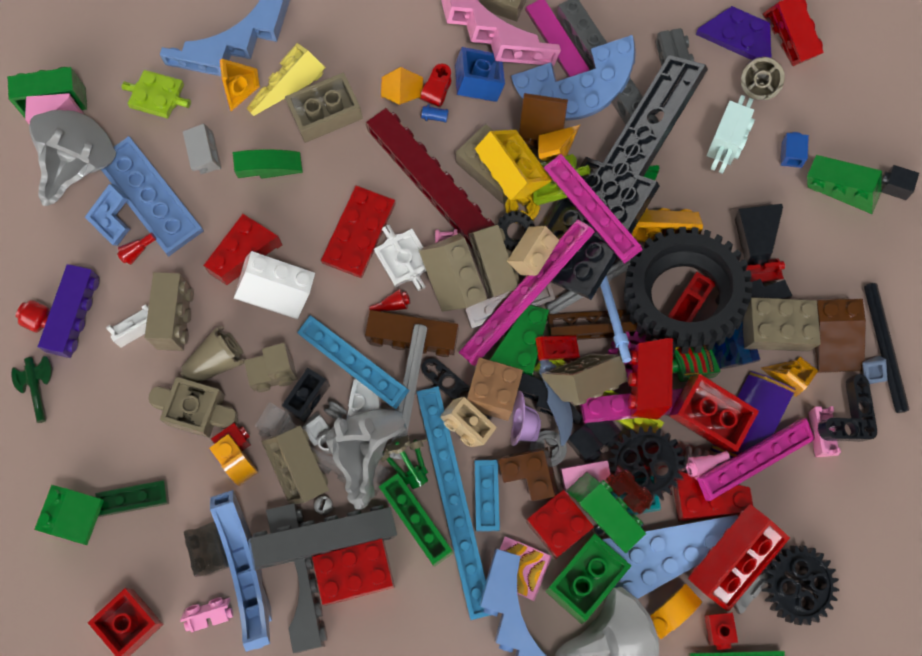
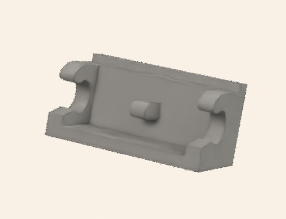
M205 124L183 131L191 169L193 171L199 170L200 174L220 170L221 165L213 131Z

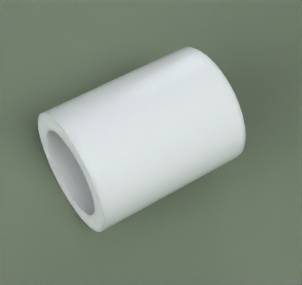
M326 435L321 436L318 440L319 448L325 454H332L329 448H323L326 442Z

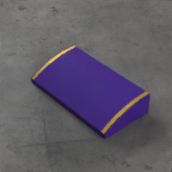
M750 371L737 397L759 410L738 452H728L730 459L774 434L796 389L768 376ZM714 444L710 449L713 452H724V450Z

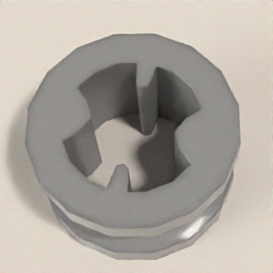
M331 401L328 403L329 408L324 409V412L334 419H342L341 416L347 413L345 409Z

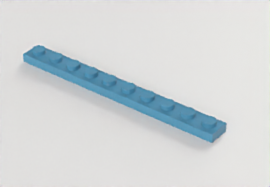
M439 386L417 391L470 620L491 616L484 613V608L479 605L486 580L450 431L440 418L444 412Z

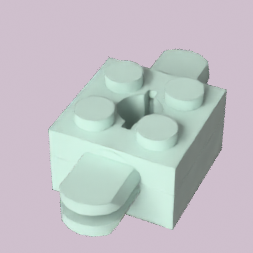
M744 95L740 96L738 103L729 101L706 155L714 159L711 170L715 171L718 162L721 161L722 165L719 173L723 174L727 164L731 165L734 158H739L755 119L751 118L754 109L750 108L754 99L749 98L746 106L742 105L745 99Z

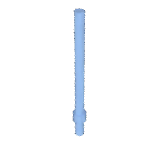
M606 275L600 286L615 334L613 337L615 346L619 348L623 363H627L632 360L628 349L629 341L627 334L623 332Z

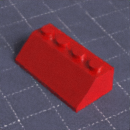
M749 504L739 514L738 519L724 532L723 537L709 550L703 561L693 569L688 579L706 596L729 612L790 537L771 519Z

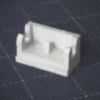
M146 304L142 306L143 310L113 327L111 325L106 327L112 335L110 336L111 339L120 348L145 334L149 307Z

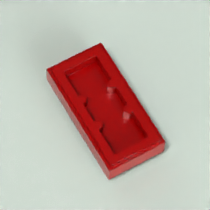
M540 336L535 338L539 361L580 358L576 336Z

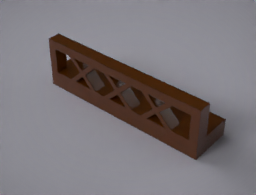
M625 309L617 310L619 318L627 315ZM608 311L548 315L550 336H576L577 340L613 338L615 336L611 323H596L600 317L610 319ZM580 318H585L591 323L590 325H574ZM553 320H563L568 326L554 327ZM621 322L624 333L629 332L630 336H633L637 332V323Z

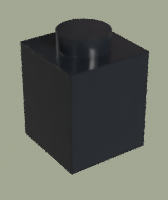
M893 165L888 172L885 171L882 175L883 186L881 193L907 200L914 193L919 173Z

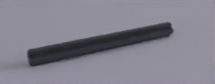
M869 283L864 286L881 357L886 359L887 380L896 413H905L909 411V405L878 284Z

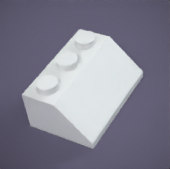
M251 251L245 258L233 299L298 319L310 294L315 273Z

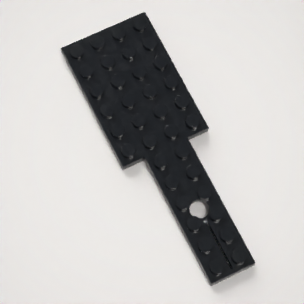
M668 55L604 162L585 157L580 167L589 166L590 174L581 177L630 234L660 187L657 181L643 176L708 71L706 64ZM660 111L664 112V117L660 122L655 124L649 123L650 115H655ZM567 197L558 201L544 226L559 240L578 219L590 226L595 232L550 282L592 300L618 256Z

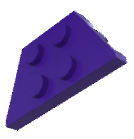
M731 6L699 27L696 32L697 36L750 60L764 56L772 58L770 23L736 7Z

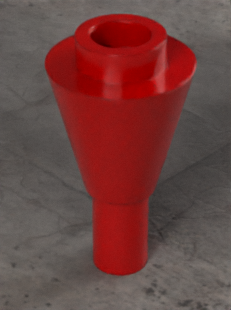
M151 232L141 240L119 246L117 255L123 263L132 265L146 249V246L157 239Z
M400 288L382 300V302L369 306V310L379 312L384 310L408 309V304H411L407 291L403 292Z

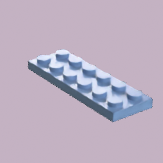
M129 136L114 146L116 156L113 162L101 169V171L128 198L126 203L146 229L155 235L157 243L169 257L204 230Z

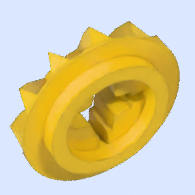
M533 194L524 199L510 200L508 198L506 201V213L518 211V204L522 206L528 204L526 207L527 213L523 210L520 212L527 214L532 221L539 215L540 205L537 206L533 202Z

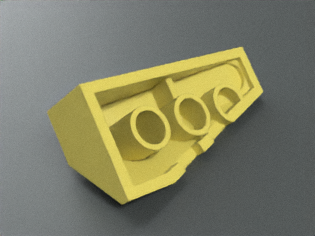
M296 43L281 60V69L270 75L269 85L259 90L246 109L253 116L285 99V96L299 91L313 81H317L323 75V70L326 67L307 49Z

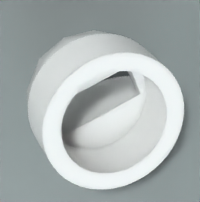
M320 496L314 502V509L320 515H328L333 510V502L327 496ZM325 499L326 502L324 504L323 511H321L319 509L322 500Z

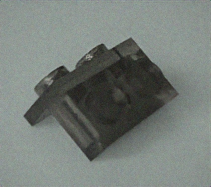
M215 521L197 529L184 531L185 544L189 553L191 569L195 577L209 576L229 568Z

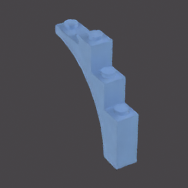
M231 490L210 497V511L217 526L230 567L240 613L242 643L247 652L270 644L269 622L272 621V611L262 586L261 569L255 571L253 569L248 544L249 538H252L251 532L236 495Z
M495 548L479 604L480 607L484 608V613L498 616V612L502 613L495 642L499 644V649L513 652V649H517L515 656H547L528 632L521 615L517 596V573L520 556Z

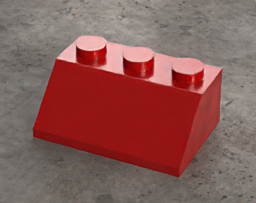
M673 338L638 343L634 350H631L632 360L629 364H632V372L629 374L628 384L632 387L631 395L628 398V408L631 409V417L658 420L672 407Z

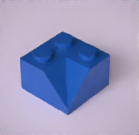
M461 47L455 63L457 95L497 102L505 85L503 62L495 61L492 52Z

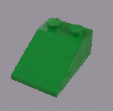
M594 533L545 592L580 624H583L630 569L631 565Z

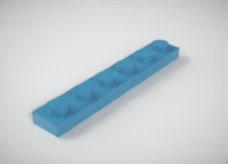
M311 315L297 332V334L393 408L397 409L410 391Z

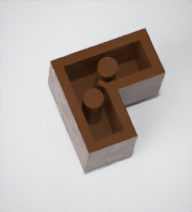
M548 447L506 455L498 460L503 482L526 478L532 501L555 497L559 492Z

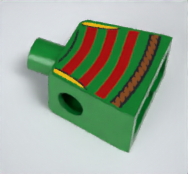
M703 345L701 353L694 354L693 347H690L688 354H681L682 347L677 346L675 353L673 352V373H677L680 382H687L690 376L701 374L708 379L714 378L721 372L712 349L707 351L705 345Z

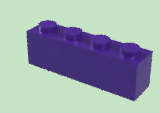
M69 264L66 265L37 346L44 352L71 358L72 354L76 351L79 333L85 326L84 319L86 313L92 306L93 293L99 286V276L93 270Z

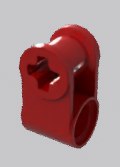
M441 63L433 68L428 81L423 87L420 96L421 100L438 107L443 105L452 82L451 69L448 65Z

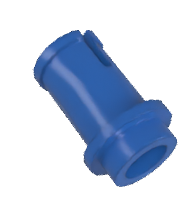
M428 104L423 106L421 118L425 119V121L434 120L447 123L449 110L430 107Z

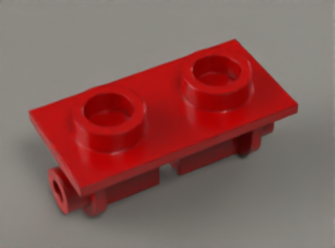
M777 258L770 259L768 263L762 266L760 264L748 265L746 271L750 270L752 275L750 282L759 279L762 282L783 280L782 270L785 269V263Z

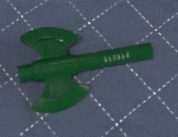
M43 356L38 366H36L33 357H28L24 359L25 371L21 372L13 367L11 378L14 387L20 393H25L27 385L30 387L36 422L43 423L46 421L39 380H42L46 385L49 383L52 373L51 363L48 357Z

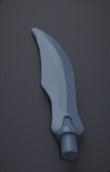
M549 360L540 361L539 374L542 377V373L557 366L549 362ZM543 379L548 390L547 403L559 430L560 445L564 446L572 431L573 418L569 402L562 401Z

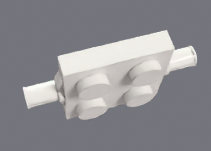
M390 225L384 226L382 231L386 235L387 240L384 244L374 249L375 254L395 288L405 282L413 281L417 291H421V288L424 289L426 287L420 278L422 273L426 272L418 251L423 248L413 229L403 234L395 235Z

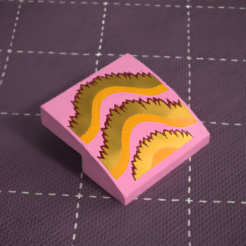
M504 537L500 550L520 556L517 573V595L535 601L552 556Z

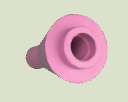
M724 451L714 456L689 457L686 464L687 473L690 477H694L697 480L698 477L715 468L717 464L730 460L729 453Z

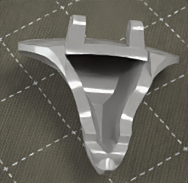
M52 110L34 115L30 120L29 131L38 153L41 169L38 195L44 206L57 202L71 184L90 173L107 167L116 156V151L106 132L93 119L82 113L70 110Z
M394 408L371 410L354 415L346 420L336 419L334 427L326 435V443L333 455V460L345 475V490L348 492V501L354 505L355 509L365 508L371 498L375 496L373 486L375 469L378 462L386 454L383 453L388 439L407 429L402 413Z
M615 587L608 594L600 615L582 634L563 644L554 656H659V641L653 621L640 601L623 587Z

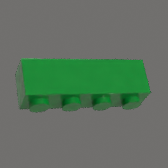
M398 473L379 486L388 502L434 567L453 554L450 546Z

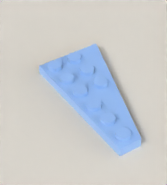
M733 515L646 531L647 534L626 554L610 538L602 539L631 565L630 569L615 587H623L638 599L696 567L707 556L709 550L723 537L724 532L738 519V516Z

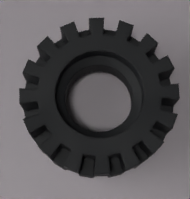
M520 211L505 213L503 217H500L498 224H496L504 231L506 238L504 244L508 250L514 251L521 238L513 240L508 236L507 229L510 224L515 222L522 224L524 234L528 227L535 226L532 219Z

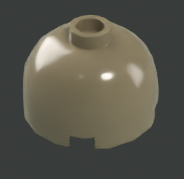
M766 56L757 57L749 61L741 75V86L744 92L755 100H769L775 97L782 90L785 81V74L781 64L775 59Z

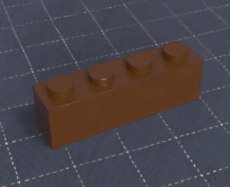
M370 310L365 338L367 342H370V345L382 347L384 344L390 345L396 350L410 349L414 326L416 324L424 325L427 327L423 354H426L428 351L435 352L440 357H449V355H455L459 325Z

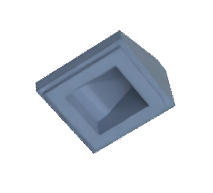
M876 356L862 362L863 375L868 379L869 384L888 381L886 359Z

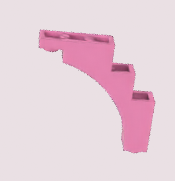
M441 0L446 22L449 24L467 25L471 42L491 44L495 61L537 65L551 62L553 66L555 65L561 51L559 44L540 43L536 34L526 32L506 23L488 11L478 0Z

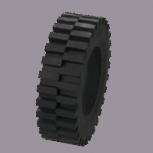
M679 227L678 234L674 233L673 228L667 229L666 237L659 232L655 234L654 242L651 238L645 241L644 247H642L643 250L630 259V265L627 268L624 303H626L625 310L627 315L630 314V322L632 324L637 323L636 331L640 335L645 331L647 332L645 338L647 341H652L654 338L657 340L673 338L674 353L676 346L682 347L681 354H688L689 348L693 347L695 354L701 353L703 345L709 351L713 349L715 342L718 346L723 344L726 337L730 339L735 329L738 330L751 300L752 282H750L752 275L750 270L746 271L748 266L746 260L740 261L742 253L738 249L732 253L733 244L730 241L723 245L721 243L722 236L717 234L715 239L710 238L711 231L706 229L704 235L698 234L699 228L692 227L691 233H686V227ZM686 266L699 269L715 282L719 292V305L714 314L703 321L683 322L672 319L661 313L654 306L651 292L656 279L665 271L675 267Z

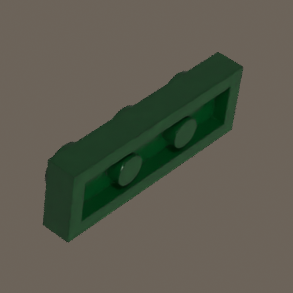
M165 480L95 493L96 498L104 500L99 517L169 504L167 481Z

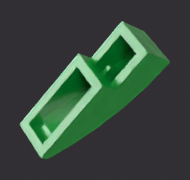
M261 149L232 152L234 172L238 179L260 176L261 179L303 173L301 153L297 151Z

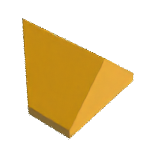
M221 59L222 82L230 111H232L260 87L257 68Z
M399 67L382 77L381 98H386L399 105L420 98L423 90L422 76Z
M580 125L539 135V159L546 162L555 159L560 154L567 156Z
M801 356L797 360L761 367L773 379L796 389L793 394L795 397L808 387L818 372L816 368Z

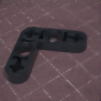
M857 374L846 380L851 418H829L822 420L818 424V432L822 439L826 441L864 442L877 436V424L870 384L864 375ZM859 402L864 407V413L859 409ZM846 424H847V425L849 426V428H850V431H851V434H850V435H848L847 432H846V430H845V425H846ZM829 428H836V431L833 432Z

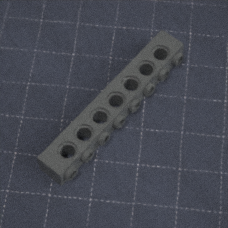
M567 0L558 5L557 19L589 69H596L591 49L607 44L581 2L579 0ZM630 78L622 93H619L611 101L625 124L631 118L643 96ZM650 115L649 123L655 124L659 122L655 115Z

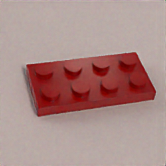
M355 186L321 259L322 264L362 279L374 249L383 233L382 228L386 226L394 209L395 200Z

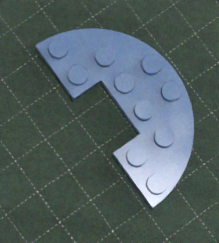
M630 35L592 48L591 51L596 69L556 81L553 65L550 62L512 75L513 84L522 99L524 93L568 99L565 120H578L592 116L608 107L611 101L619 93H622L626 87L635 64L636 49L634 37Z

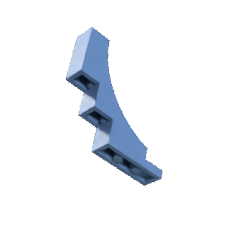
M260 0L255 8L232 28L209 38L185 41L182 51L177 48L169 49L162 47L160 56L164 64L168 66L221 76V59L230 60L231 56L251 59L257 38L278 41L290 0Z

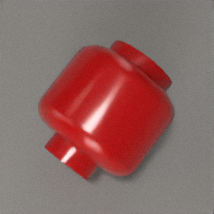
M30 300L27 303L23 302L19 306L15 317L18 319V324L21 327L37 333L45 327L50 309L37 301Z

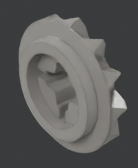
M542 431L539 433L538 440L531 442L530 450L545 447L544 440H546L549 446L555 447L551 455L552 466L555 467L566 456V443L564 446L560 445V435L558 433Z

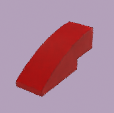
M696 272L668 317L678 321L692 322L715 286V282Z

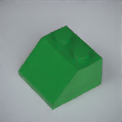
M51 485L34 530L88 545L104 500Z

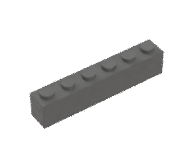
M380 505L372 507L370 512L362 514L361 510L347 513V517L338 519V515L326 517L324 522L317 524L312 520L300 524L301 527L294 529L291 526L280 527L276 533L268 534L267 531L257 532L253 534V538H249L248 544L255 571L311 558L378 539H383L384 541L394 539L397 536L391 507L384 509V506Z

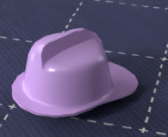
M522 391L517 392L513 407L512 446L517 445L519 441H537L541 427L538 413L525 405Z

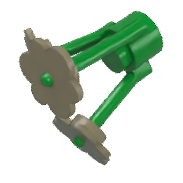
M405 435L401 438H396L386 446V451H383L386 454L381 458V461L387 460L402 477L405 484H410L412 489H416L428 482L426 476L428 470L424 465L420 450L421 447H424L423 442L428 441V439L419 441L415 439L410 443L409 436ZM407 446H410V450L415 449L420 468L418 465L413 466L404 451ZM400 453L408 467V470L405 471L406 474L389 457V454Z

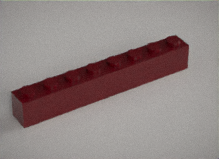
M387 108L383 109L366 122L368 132L454 229L458 230V234L460 233L465 238L466 243L473 250L468 234L494 226L495 224L491 219H486L481 214L482 211L475 202L471 203L465 190L462 187L458 188L454 184L453 177L448 172L444 173L440 168L441 165L435 157L431 158L426 153V147L422 142H417L413 138L412 131L408 127L404 128L401 125L395 112L391 113Z

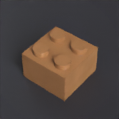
M479 357L467 400L482 414L508 421L514 407L523 370Z

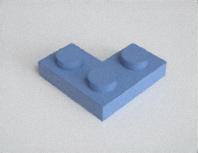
M109 184L85 218L112 245L118 246L130 230L116 216L128 198L115 185Z

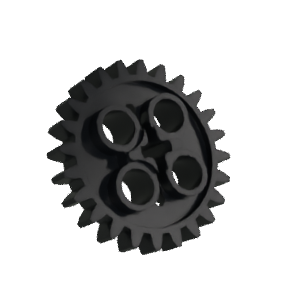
M641 426L639 427L638 434L631 429V437L628 438L623 434L624 442H615L619 447L618 450L611 449L615 458L608 459L610 463L614 464L609 469L611 473H616L611 477V480L613 482L619 481L615 487L618 490L624 488L622 494L625 497L631 493L633 501L638 496H640L642 503H645L647 497L654 503L655 496H658L663 501V493L666 492L671 496L670 488H679L675 482L676 479L684 480L679 472L686 471L685 466L680 465L686 459L684 456H678L683 450L681 447L675 448L678 442L676 439L670 441V433L662 436L663 431L660 428L654 433L652 426H649L647 432ZM654 444L659 446L655 454L647 452L649 446ZM638 446L642 447L645 457L650 462L649 466L656 478L655 484L652 483L649 472L644 467L645 463L638 451ZM630 454H636L637 459L634 463H626V458ZM660 466L668 467V472L665 475H657V469ZM639 475L646 476V481L642 485L635 484V480Z
M791 545L790 550L782 548V554L777 553L775 556L776 561L772 560L769 563L771 569L763 570L768 574V578L762 579V582L768 584V587L762 589V592L769 593L765 601L773 602L770 610L778 611L777 617L785 618V622L793 623L794 621L795 625L801 626L802 623L804 625H811L812 621L819 623V616H828L825 609H834L830 601L838 600L833 596V592L839 591V588L833 586V583L839 581L838 578H832V574L836 569L828 568L831 561L823 560L824 553H816L815 548L807 549V546L799 545V548L798 546ZM797 562L800 566V570L798 573L795 570ZM815 578L818 580L817 587L814 585ZM786 582V584H787V590H786V592L784 593V592H783V584ZM803 597L806 600V604L804 607H802L801 605Z

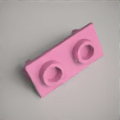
M218 597L209 601L206 605L199 606L196 604L186 608L180 619L181 622L186 621L184 622L185 630L195 632L209 626L207 618H211L212 625L229 621L233 617L232 608H228L230 597L226 599Z

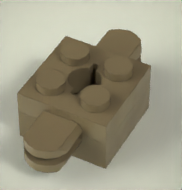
M176 377L172 389L159 386L153 388L149 393V403L154 408L163 410L160 420L174 428L210 438L214 426L226 429L231 424H237L238 422L237 412L231 407L222 405L225 395L219 389Z

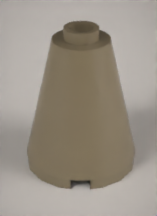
M218 326L181 366V375L183 379L196 383L202 382L244 364L246 358L242 359L240 356L244 352L230 333L225 335L222 332L225 328Z

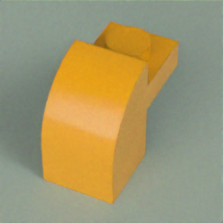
M229 434L209 448L236 485L241 486L258 473L250 459L241 451Z
M684 584L672 594L663 605L650 615L657 636L660 639L678 628L702 604L701 599L687 584Z

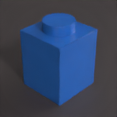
M799 132L787 133L781 142L780 166L803 167L808 159L809 135H802Z

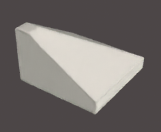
M316 412L302 426V429L307 432L310 441L316 446L319 438L327 435L330 427L319 413Z

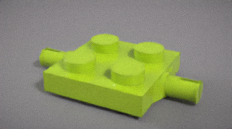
M144 70L136 84L126 81L122 84V90L132 92L127 103L131 109L168 119L172 110L177 105L189 108L191 105L190 99L180 97L184 87L183 80Z
M573 154L564 156L580 176L590 174L588 165L577 168V158ZM552 160L546 161V162H543V163H540V164H541L543 167H545V166H546L548 163H550ZM553 179L547 185L533 192V202L537 206L567 198Z

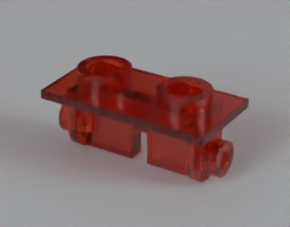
M618 465L615 476L610 474L606 478L608 485L619 497L625 492L628 494L623 498V501L634 513L637 512L640 515L646 508L649 510L653 501L650 492L645 487H640L633 475Z

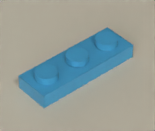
M475 460L476 532L500 531L498 460Z

